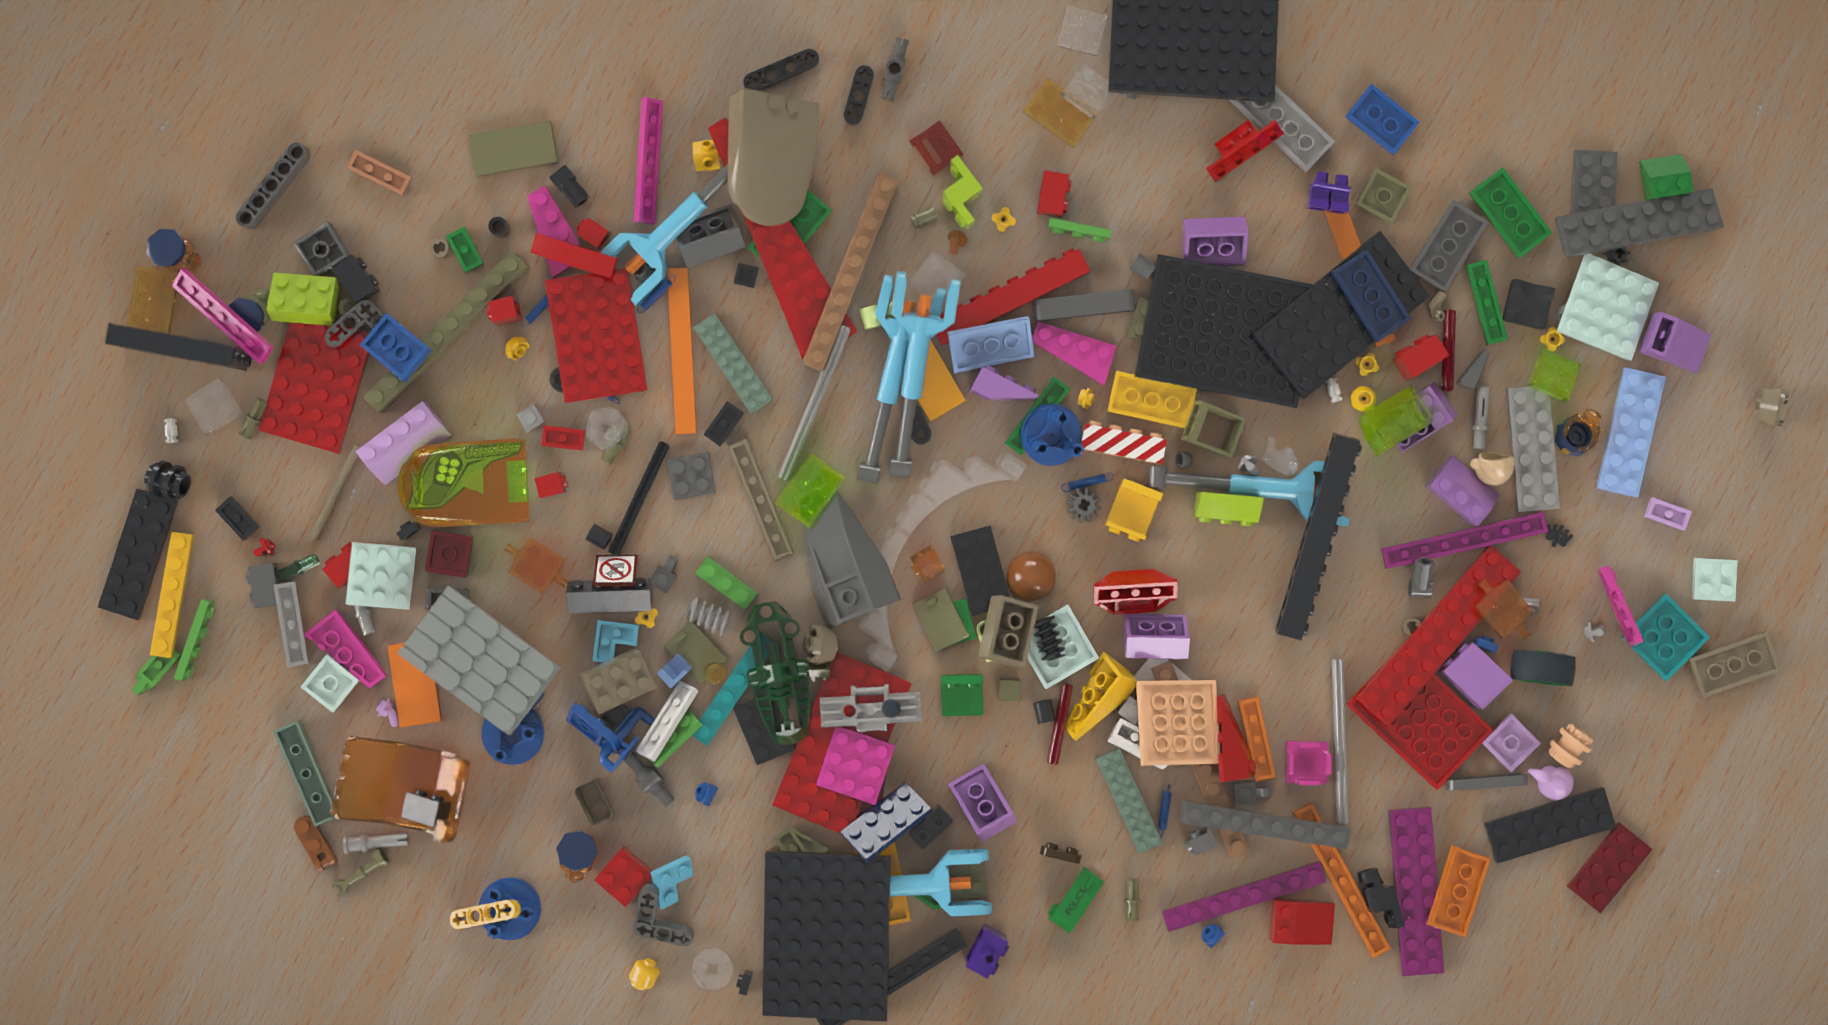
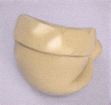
M1483 452L1479 454L1477 459L1471 460L1470 466L1475 469L1477 477L1483 483L1497 486L1505 483L1512 476L1515 460L1510 455Z

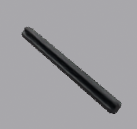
M663 441L658 443L608 550L610 554L615 556L620 554L665 458L669 444Z

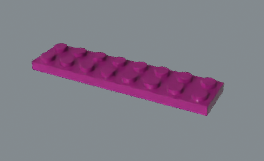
M1431 807L1388 810L1394 887L1405 924L1404 927L1398 928L1401 975L1414 976L1444 973L1441 929L1426 924L1438 889Z

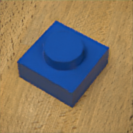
M1484 635L1481 638L1475 637L1473 643L1479 648L1496 653L1499 645L1493 643L1494 639Z

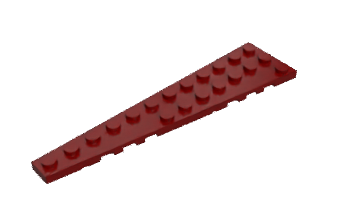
M726 117L708 127L723 167L728 164L729 121ZM744 216L803 360L831 288L790 221L777 226H764ZM845 313L841 325L850 328L848 335L850 337L857 330Z

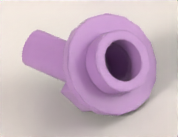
M388 698L387 701L382 700L376 709L379 712L377 716L386 717L388 715L391 726H398L399 720L395 710L392 708L393 704L390 702V699Z

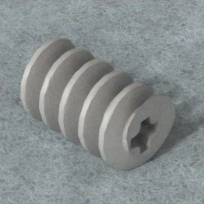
M697 596L691 602L684 619L690 615L689 622L692 623L697 619V626L705 622L704 628L706 630L712 626V633L720 629V636H722L730 620L729 611L722 615L721 607L714 611V604H711L707 608V601L704 600L699 604V597Z

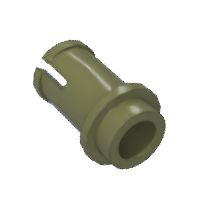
M932 206L918 214L916 212L913 213V216L910 218L915 228H922L923 224L938 219V216Z

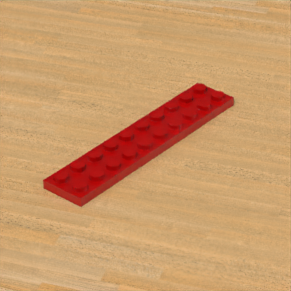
M1492 545L1487 546L1356 697V700L1383 725L1389 727L1522 572Z

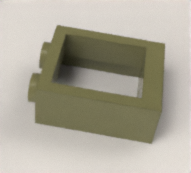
M1195 401L1181 440L1221 456L1232 458L1238 449L1237 442L1239 437L1245 430L1244 423L1246 419L1203 401ZM1207 412L1232 421L1222 449L1198 440Z

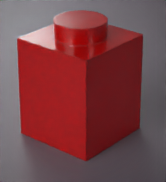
M589 217L586 220H582L576 228L578 230L576 235L598 250L601 249L611 234Z
M561 472L534 478L540 499L565 493V488L568 487L566 476H562Z

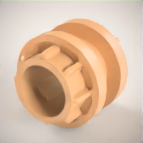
M1569 724L1566 728L1561 727L1559 732L1563 736L1559 741L1551 740L1549 744L1552 747L1549 749V754L1565 767L1573 768L1575 764L1580 765L1583 762L1579 757L1583 751L1590 753L1592 750L1590 745L1593 739L1574 724Z

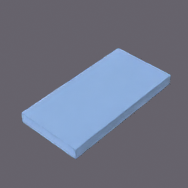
M1028 316L947 332L954 373L1035 357Z

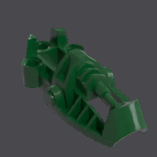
M773 601L754 605L746 621V626L740 633V640L744 645L752 646L755 668L748 669L747 678L749 685L752 687L761 718L777 744L790 745L802 741L807 736L810 720L809 669L804 658L796 660L793 637L797 636L800 632L799 623L779 603ZM763 606L771 608L772 614L770 617L765 618L761 615L760 610ZM778 620L786 661L782 662L777 641L766 644L770 664L766 665L759 624ZM792 622L796 625V632L794 634H788L785 631L787 623ZM751 630L755 633V640L753 642H747L744 639L746 631ZM792 696L795 698L800 727L794 728L793 720H789L787 710L789 709L788 698ZM774 700H777L784 722H781L782 730L777 731L772 705Z

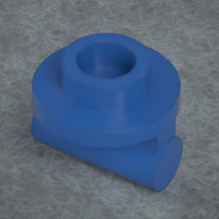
M703 782L695 790L696 800L706 806H710L718 787Z
M1210 924L1204 928L1201 937L1212 949L1226 933L1217 925Z

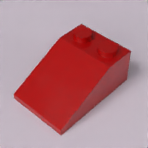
M1274 898L1272 900L1269 939L1273 943L1332 945L1335 903Z

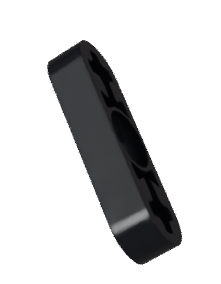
M866 65L857 68L844 111V119L849 125H858L862 121L874 73ZM864 70L867 71L868 75L870 76V78H866L864 82V86H868L867 89L861 85H855L856 83H861V76L859 75V73H863ZM856 90H862L865 93V97L861 101H856L853 98V93ZM854 105H863L862 108L857 107L856 114L859 117L854 118V121L850 120V116L847 114L853 112Z

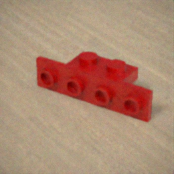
M1247 120L1214 144L1223 157L1207 167L1206 170L1216 183L1284 135L1282 129L1274 120L1257 132L1251 122Z

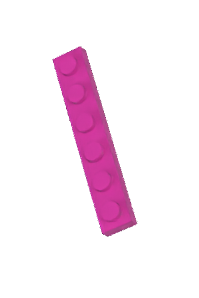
M644 97L641 100L634 222L654 225L663 100Z
M181 269L172 286L258 364L265 363L274 347L187 269Z

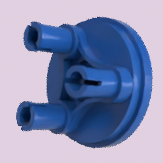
M1045 404L1031 411L1024 420L1021 428V443L1026 454L1035 462L1046 466H1056L1065 463L1073 456H1082L1080 452L1084 453V448L1080 444L1082 438L1081 425L1076 415L1070 409L1059 404Z
M530 709L511 735L500 730L487 719L483 723L481 734L486 751L495 761L508 765H517L529 761L539 752L545 733L540 716L536 711Z
M506 877L493 882L485 889L480 898L479 906L513 899L518 901L521 907L519 916L514 919L483 924L489 937L493 936L492 939L516 940L526 936L535 928L541 916V901L536 890L528 882L519 878ZM494 907L490 910L492 918L496 917V909ZM511 907L504 908V912L512 911Z

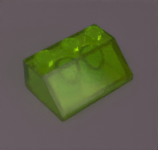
M1411 385L1358 417L1365 440L1376 456L1428 426L1434 420Z
M809 452L778 495L774 504L810 528L846 477Z

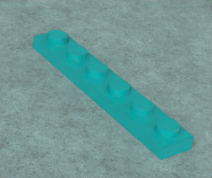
M760 631L766 660L768 657L766 644L776 641ZM752 646L745 652L701 717L700 722L703 725L692 735L706 746H708L749 685L747 678L748 669L755 668Z

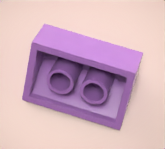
M1246 218L1183 219V259L1217 266L1246 265L1249 233Z
M1453 455L1446 460L1425 486L1471 526H1479L1492 510L1500 495L1488 484L1483 483L1475 473Z
M1124 614V649L1126 658L1188 659L1190 635L1186 615Z

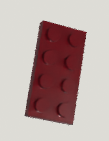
M1618 822L1616 827L1612 829L1568 883L1567 887L1601 914L1653 849Z

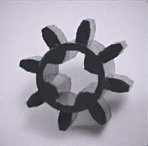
M1626 247L1607 250V252L1602 253V255L1606 256L1608 262H1614L1618 266L1620 262L1623 264L1627 263L1626 256L1631 254V252L1627 251ZM1616 250V252L1619 253L1620 256L1614 255L1613 252Z

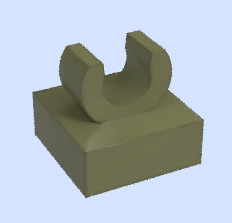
M830 661L818 665L809 663V677H811L812 682H815V677H823V680L830 677Z

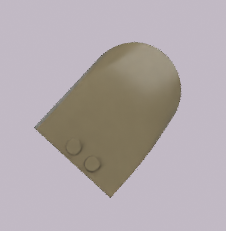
M743 88L729 98L728 189L734 204L737 203L744 212L743 215L749 220L764 226H777L794 218L802 209L817 150L819 103Z

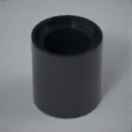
M494 217L489 221L488 228L496 237L503 238L509 234L510 225L502 217ZM498 222L504 223V229L501 232H495V225Z
M594 524L586 540L604 550L609 544L613 533Z
M1051 699L1033 703L1038 724L1056 720Z

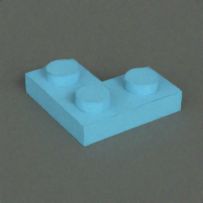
M597 620L592 661L603 663L614 658L616 643L637 646L640 625Z
M687 855L651 871L652 883L659 889L660 894L657 906L661 910L679 901L676 884L694 876L691 858Z

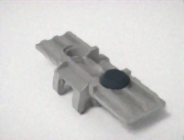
M884 684V686L864 688L851 686V696L820 698L821 727L857 725V732L862 733L873 730L887 731L888 723L922 721L920 692L890 693L889 684ZM884 695V702L857 703L856 696ZM845 706H854L856 709L855 715L852 717L846 716L844 713Z

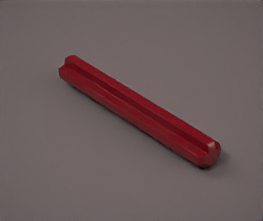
M1448 309L1444 311L1443 346L1449 356L1442 360V391H1453L1456 310Z
M1063 683L1061 686L1056 720L1047 763L1057 765L1059 762L1073 685Z

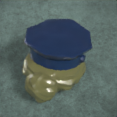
M264 288L256 289L254 293H246L242 298L238 297L228 305L257 332L267 326L271 319L267 312L270 293Z

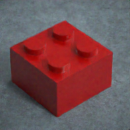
M1426 334L1413 341L1414 346H1405L1397 351V357L1392 360L1404 379L1408 380L1429 369L1449 356L1436 334L1432 336Z
M623 846L594 881L626 907L650 880L651 871L653 870L627 847Z

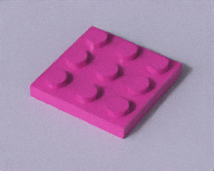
M836 726L816 785L876 805L896 745L841 726Z

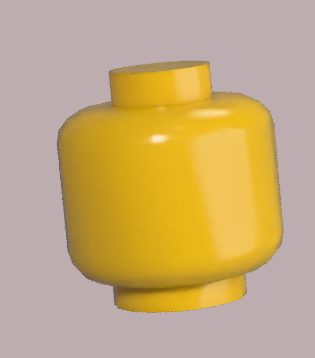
M639 959L635 962L629 973V979L632 986L636 989L644 991L654 986L660 970L653 959Z

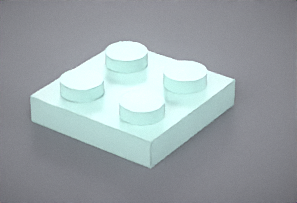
M1694 558L1692 599L1735 602L1738 560Z
M326 654L302 684L301 688L334 713L360 680L353 676L343 665L336 662L333 657Z

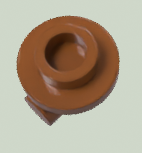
M952 230L948 234V240L950 241L949 252L954 255L957 253L958 247L966 246L968 239L959 230Z

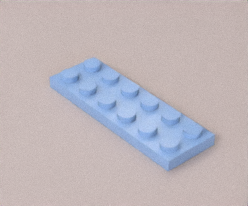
M1626 367L1623 368L1596 489L1635 498L1639 497L1666 379L1665 376Z

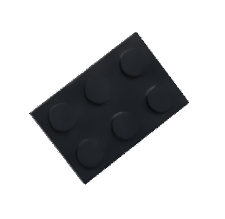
M755 699L733 708L757 765L795 750L794 744L781 745L774 741L761 718ZM774 700L772 705L777 731L782 730L781 722H784Z

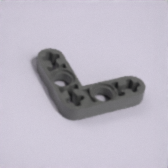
M362 300L326 331L324 340L328 346L338 347L364 324L372 331L374 322L381 320L384 314L369 300ZM360 306H369V313L372 316L376 313L377 316L373 317L371 322H368L367 320L370 319V316L367 313L361 314L362 308ZM345 319H353L356 326L353 329H347L343 323ZM339 325L343 331L338 336L339 341L336 342L335 340H333L331 342L329 340L331 337L330 333L336 334L339 331V328H337V326Z
M653 884L644 885L639 894L633 928L634 933L646 939L679 946H689L694 938V930L687 925L655 919L660 894L659 889ZM648 893H651L650 901L647 900ZM648 908L652 913L645 914L641 909ZM659 929H667L669 934H662L659 932Z

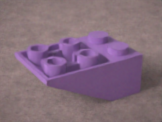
M1660 311L1652 314L1639 353L1698 374L1711 334L1680 318Z
M991 366L981 368L970 392L988 401L1035 400L1038 397V394L1035 393L1036 389L1026 384L1023 387L1016 384L1018 380L1006 375L1004 378L998 375L999 371Z
M1433 381L1380 417L1379 420L1403 453L1452 422L1458 414L1436 382Z

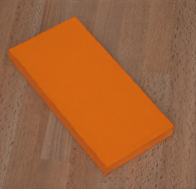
M405 643L387 645L400 728L442 721L437 683L397 654Z
M1451 845L1426 923L1427 925L1466 938L1491 858Z

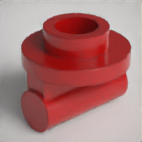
M264 538L259 539L262 546L254 550L255 556H265L267 552L272 556L276 554L274 550L276 546L269 538L266 540Z

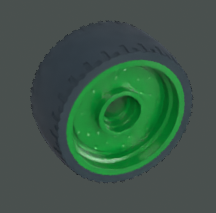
M1514 650L1511 660L1512 680L1571 687L1575 677L1576 659L1574 656L1549 651Z

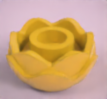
M523 337L511 338L505 346L507 357L517 360L518 357L524 356L526 349L530 347L527 342L528 340Z
M1359 386L1351 393V404L1356 410L1367 412L1376 404V394L1367 386Z

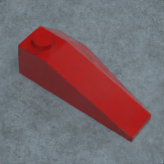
M1226 695L1217 696V722L1219 726L1222 725V730H1219L1218 742L1222 746L1221 754H1218L1220 782L1250 778L1256 772L1255 760H1252L1251 753Z

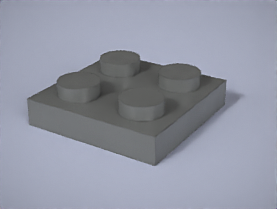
M708 452L667 459L674 500L716 493Z

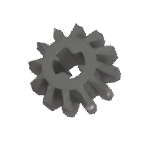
M1080 488L1076 489L1077 497L1073 493L1069 494L1074 501H1066V504L1073 506V508H1068L1067 512L1075 511L1071 516L1072 519L1080 515V523L1083 522L1084 516L1087 522H1090L1089 514L1096 518L1098 514L1093 511L1094 509L1101 510V506H1095L1096 502L1101 501L1100 498L1092 499L1096 494L1095 491L1091 492L1088 496V488L1084 489L1083 495ZM1085 499L1084 502L1088 501L1089 505L1086 507V511H1083V508L1079 509L1078 505L1081 504L1080 500Z

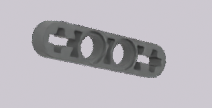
M1526 773L1450 778L1446 780L1447 790L1450 791L1528 785Z

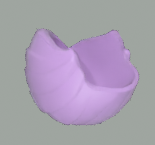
M1549 765L1541 770L1531 768L1528 770L1537 780L1538 789L1545 797L1552 800H1561L1571 793L1574 778L1566 767Z

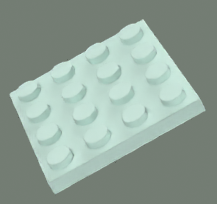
M1585 254L1557 332L1625 360H1632L1659 282L1592 254Z

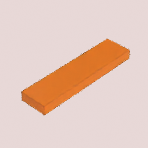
M1259 697L1238 700L1246 743L1252 760H1255L1256 772L1253 773L1254 780L1259 782L1276 778Z

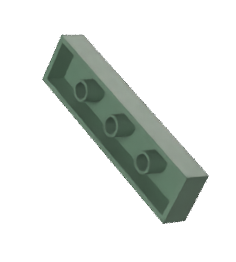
M715 313L693 327L751 414L773 400Z
M301 720L273 731L314 827L340 816V810Z
M1118 747L1096 757L1095 759L1137 852L1140 854L1162 844L1120 748Z

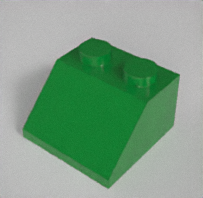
M1681 154L1639 161L1645 200L1685 195L1694 192L1691 171Z

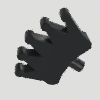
M1548 524V532L1545 539L1553 541L1551 546L1554 548L1557 543L1561 547H1565L1573 535L1567 537L1569 530L1566 529L1563 532V525L1557 530V524H1554L1552 529L1550 528L1551 525Z

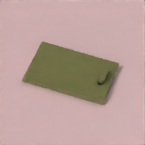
M946 588L913 604L935 652L941 651L970 636Z
M688 622L664 645L674 657L680 654L693 667L689 673L699 685L728 660V657L711 642L694 622Z

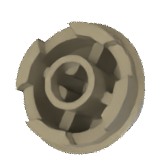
M1782 387L1764 389L1762 398L1757 397L1755 410H1759L1758 419L1772 427L1774 425L1783 427L1790 390L1782 389Z
M821 624L809 625L810 632L805 634L803 651H807L808 655L805 661L814 665L832 661L835 658L839 645L836 632Z

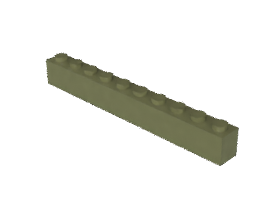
M511 251L420 340L432 352L406 383L389 371L363 398L377 412L383 413L486 312V308H488L487 302L497 300L503 296L530 267L515 252Z

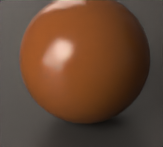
M1024 552L1016 556L1009 564L1006 574L1007 584L1012 593L1018 598L1026 601H1037L1046 597L1053 589L1056 581L1055 568L1045 555L1038 552Z

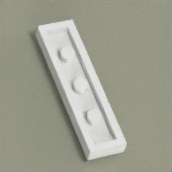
M682 681L678 682L636 750L638 754L653 762L656 761L697 695L698 690Z

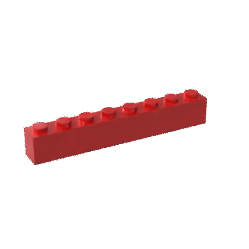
M1071 248L1062 253V258L1056 260L1053 257L1044 262V267L1037 269L1035 266L1025 271V276L1021 278L1015 276L1006 281L1007 285L1001 288L997 285L989 289V294L983 297L981 294L969 299L971 303L965 306L962 303L958 304L954 323L935 334L940 345L943 346L949 343L947 335L949 331L988 324L1088 274L1090 269L1080 249L1074 251ZM941 313L940 319H944V313Z

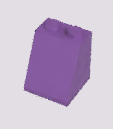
M1472 642L1461 644L1456 650L1458 653L1453 657H1448L1442 664L1443 667L1439 670L1472 706L1484 709L1513 681L1510 676Z

